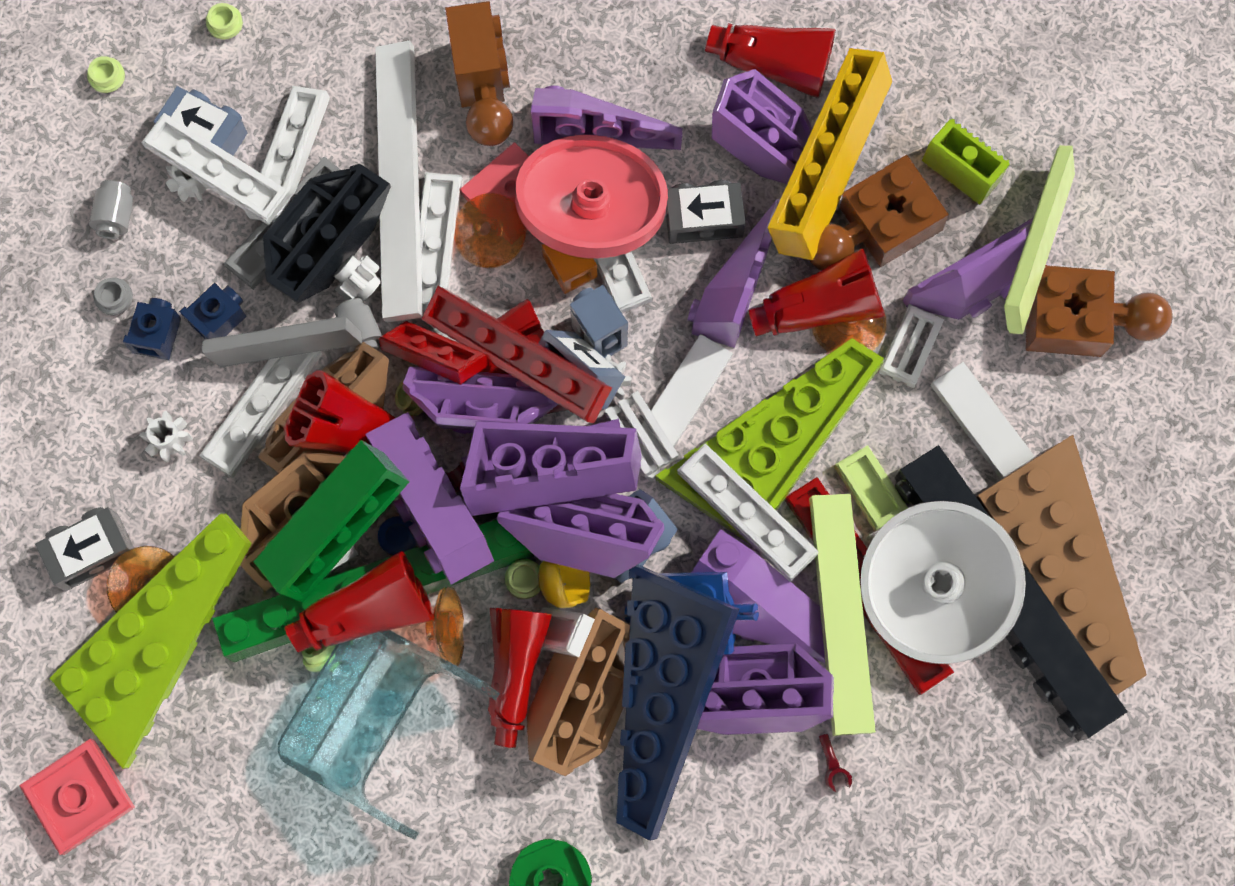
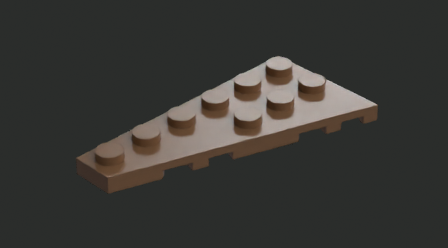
M1071 435L977 495L976 498L988 515L1000 524L1012 538L1024 566L1114 693L1118 695L1147 674L1074 435Z

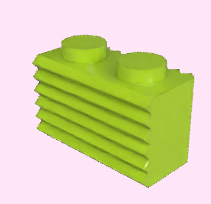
M949 119L930 141L921 160L979 205L997 187L1010 165L1009 160H1003V155H997V151H991V146H985V142H979V137H973V133H967V128H961V124H955V119Z

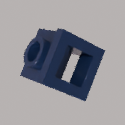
M215 282L188 308L184 306L179 311L187 323L205 340L227 336L247 317L240 307L244 302L243 299L229 285L222 290ZM218 304H220V307L216 312L210 313Z
M150 298L148 304L137 302L128 335L124 336L123 343L134 354L170 360L181 317L175 309H172V304L166 300ZM150 320H155L156 324L148 328Z

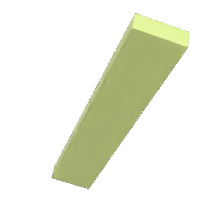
M1059 145V148L1056 150L1004 304L1009 333L1023 334L1075 176L1073 146Z
M851 494L811 496L809 501L814 547L819 551L815 557L825 664L826 670L834 677L833 718H831L832 735L873 734L876 731Z

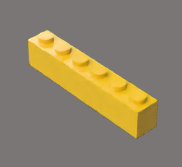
M849 48L767 227L778 254L809 260L814 259L821 234L833 217L892 84L884 52Z

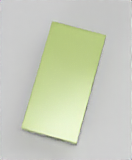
M868 445L834 465L835 470L875 532L880 530L892 517L908 509Z

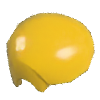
M542 561L539 568L538 581L539 588L547 602L557 608H572L588 600L591 586L590 572Z

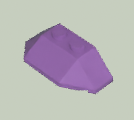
M756 69L724 79L712 112V139L759 176L788 184L812 131L811 124L804 110Z
M1033 218L908 289L903 300L906 307L910 304L929 313L959 320L968 314L972 318L981 315L992 306L990 301L999 296L1006 300Z
M409 367L403 381V390L439 427L453 429V431L462 434L474 432L476 422L534 424L558 405L510 374L479 372L460 385L422 367Z
M619 494L501 511L497 516L498 523L538 559L612 578L648 559L664 531V523L657 519L644 500Z
M797 643L735 646L734 652L722 657L697 729L723 735L803 732L833 718L834 677Z

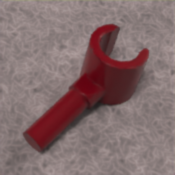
M463 461L459 462L458 467L453 471L445 472L455 492L461 491L460 486L466 466Z
M820 735L819 740L828 767V771L825 774L826 785L836 792L832 779L836 773L842 772L845 777L846 786L850 788L852 776L846 769L840 767L829 735Z

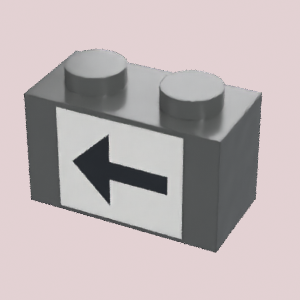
M717 180L709 185L693 186L690 183H681L669 188L666 207L669 244L743 238L746 223L741 183Z
M103 507L92 509L82 515L81 521L69 527H56L45 534V539L35 543L54 586L66 592L138 555L120 516L109 507L105 509Z

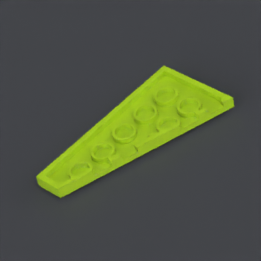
M851 338L815 363V366L805 374L785 384L782 390L767 400L765 398L717 432L716 436L704 444H707L767 503L777 510L880 369L884 358ZM702 446L697 449L695 447L685 454L682 460L669 469L665 468L655 475L656 481L750 544L678 474L677 470Z
M220 513L50 677L51 681L122 769L130 768L135 760L137 748L143 737L148 736L155 723L153 719L164 699H168L198 644L196 640L205 624L210 622L216 611L213 609L224 588L230 585L252 544L227 514Z

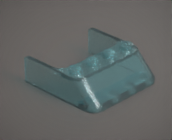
M391 630L370 634L335 646L278 742V754L285 764L392 829L415 840L419 834L418 831L376 807L367 799L365 783L370 772L421 686L429 677L440 673L449 675L495 701L500 693L480 678Z

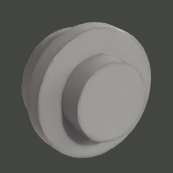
M107 278L96 286L93 296L94 303L101 312L107 315H118L130 307L133 300V292L124 280Z

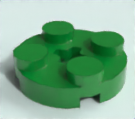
M554 839L539 840L525 847L516 858L509 878V886H539V882L544 879L543 872L550 869L553 874L560 873L563 881L557 884L558 886H591L592 884L591 869L584 855L569 843Z

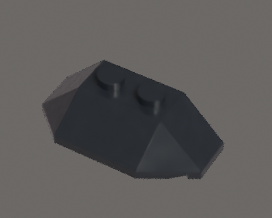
M360 163L350 166V169L333 171L310 178L263 236L267 283L297 304L329 288L336 279L334 274L347 258L356 254L374 231L390 191V183Z

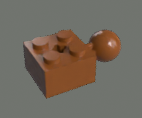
M490 1L445 7L461 107H470L466 115L467 131L471 138L481 145H499L510 136L513 129L512 113L508 106L503 103L505 101L503 89L510 88L500 16L492 15Z
M906 154L843 192L840 209L850 224L845 227L836 224L827 225L821 234L817 253L814 259L809 261L816 269L822 271L854 253L855 246L863 242L878 265L882 267L943 231L949 214Z
M1045 265L1026 323V351L1102 357L1114 344V326H1124L1126 332L1137 340L1153 341L1162 337L1169 330L1173 320L1172 309L1165 298L1151 292L1137 294L1129 299L1126 304L1114 303L1115 271Z

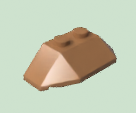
M362 342V344L356 346L354 351L342 355L322 369V371L336 378L366 400L384 409L389 359L383 353ZM296 399L273 423L266 439L265 448L261 450L258 456L262 462L277 473L304 451L339 456L345 455L338 452L289 446L285 441L284 426Z
M304 451L243 502L240 530L252 544L240 566L264 592L271 588L272 585L253 561L265 549L267 543L274 539L290 521L292 515L313 495L320 483L327 479L343 461L345 456Z
M595 608L587 615L595 620L579 657L554 652L526 715L529 760L562 776H567L573 772V769L586 764L606 750L624 708L622 707L625 643L629 641L630 625L599 608Z

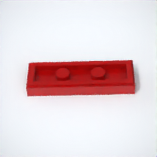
M408 321L403 322L379 338L381 350L460 385L488 366L486 354Z

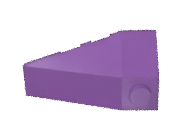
M551 85L545 88H535L531 107L534 144H547L560 138L575 135H599L626 142L636 148L681 150L683 130L681 127L572 89H564L561 86Z
M776 199L708 284L702 299H694L687 319L693 322V335L699 336L701 334L714 342L735 348L772 241L767 227L780 200Z
M720 529L691 573L727 572L729 592L734 604L757 603L758 610L755 612H759L758 620H736L733 634L740 635L742 639L752 642L757 640L767 644L797 643L815 660L825 663L820 606L757 553Z

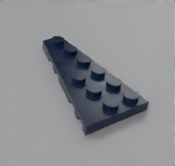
M637 564L629 569V578H632V598L627 601V616L631 617L629 641L625 643L622 707L626 708L625 729L621 730L620 745L624 746L623 770L618 776L616 823L651 841L658 839L739 608Z

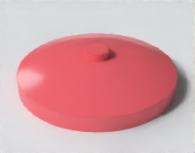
M575 135L551 141L534 151L525 160L517 175L515 203L522 223L540 242L568 255L583 258H609L629 253L643 246L657 233L666 214L668 189L664 176L658 166L641 150L614 138L599 135Z

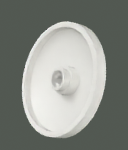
M934 501L922 503L892 517L883 525L871 541L861 569V594L864 607L877 632L901 653L929 663L954 664L965 662L993 649L1008 635L1015 625L1025 597L1026 581L1024 566L1012 538L1000 524L982 511L956 502Z

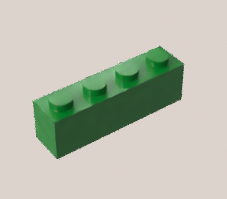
M360 440L346 454L343 461L328 478L320 483L318 489L305 504L292 515L290 521L275 538L267 543L265 549L253 562L279 594L303 603L410 481L384 452Z

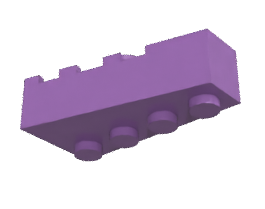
M407 412L366 433V437L370 445L384 452L410 481L396 497L398 500L394 501L393 504L404 523L409 520L413 523L408 528L418 547L421 548L425 545L428 547L429 550L425 551L424 554L434 573L437 574L443 571L452 585L494 562V559L483 533L460 496H457L443 468H439L424 437L420 438L415 427L416 425Z
M476 422L460 486L466 507L470 514L475 516L636 491L642 460L636 428Z

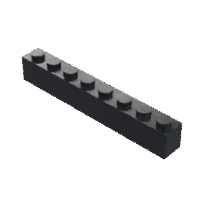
M939 445L901 468L895 476L897 481L895 488L906 504L912 503L915 506L927 502L949 501L971 506L988 515ZM1024 566L1026 581L1025 597L1020 615L1006 636V639L1012 646L1009 652L1015 663L1022 669L1027 668L1036 680L1033 683V687L1038 696L1045 703L1051 702L1059 713L1057 722L1065 734L1070 738L1075 736L1078 742L1088 739L1128 711Z

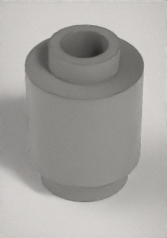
M105 180L101 182L100 188L95 190L89 226L96 231L98 236L106 239H117L119 235H124L128 232L134 199L131 195L130 186L119 181Z
M360 298L350 299L339 304L334 309L336 317H347L362 332V342L379 350V338L382 334L370 307L364 305L363 300ZM358 345L346 347L347 352L354 351Z

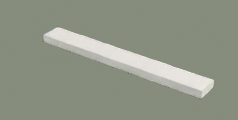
M410 40L375 47L379 176L391 185L380 214L382 319L387 323L422 318L415 56L414 46Z

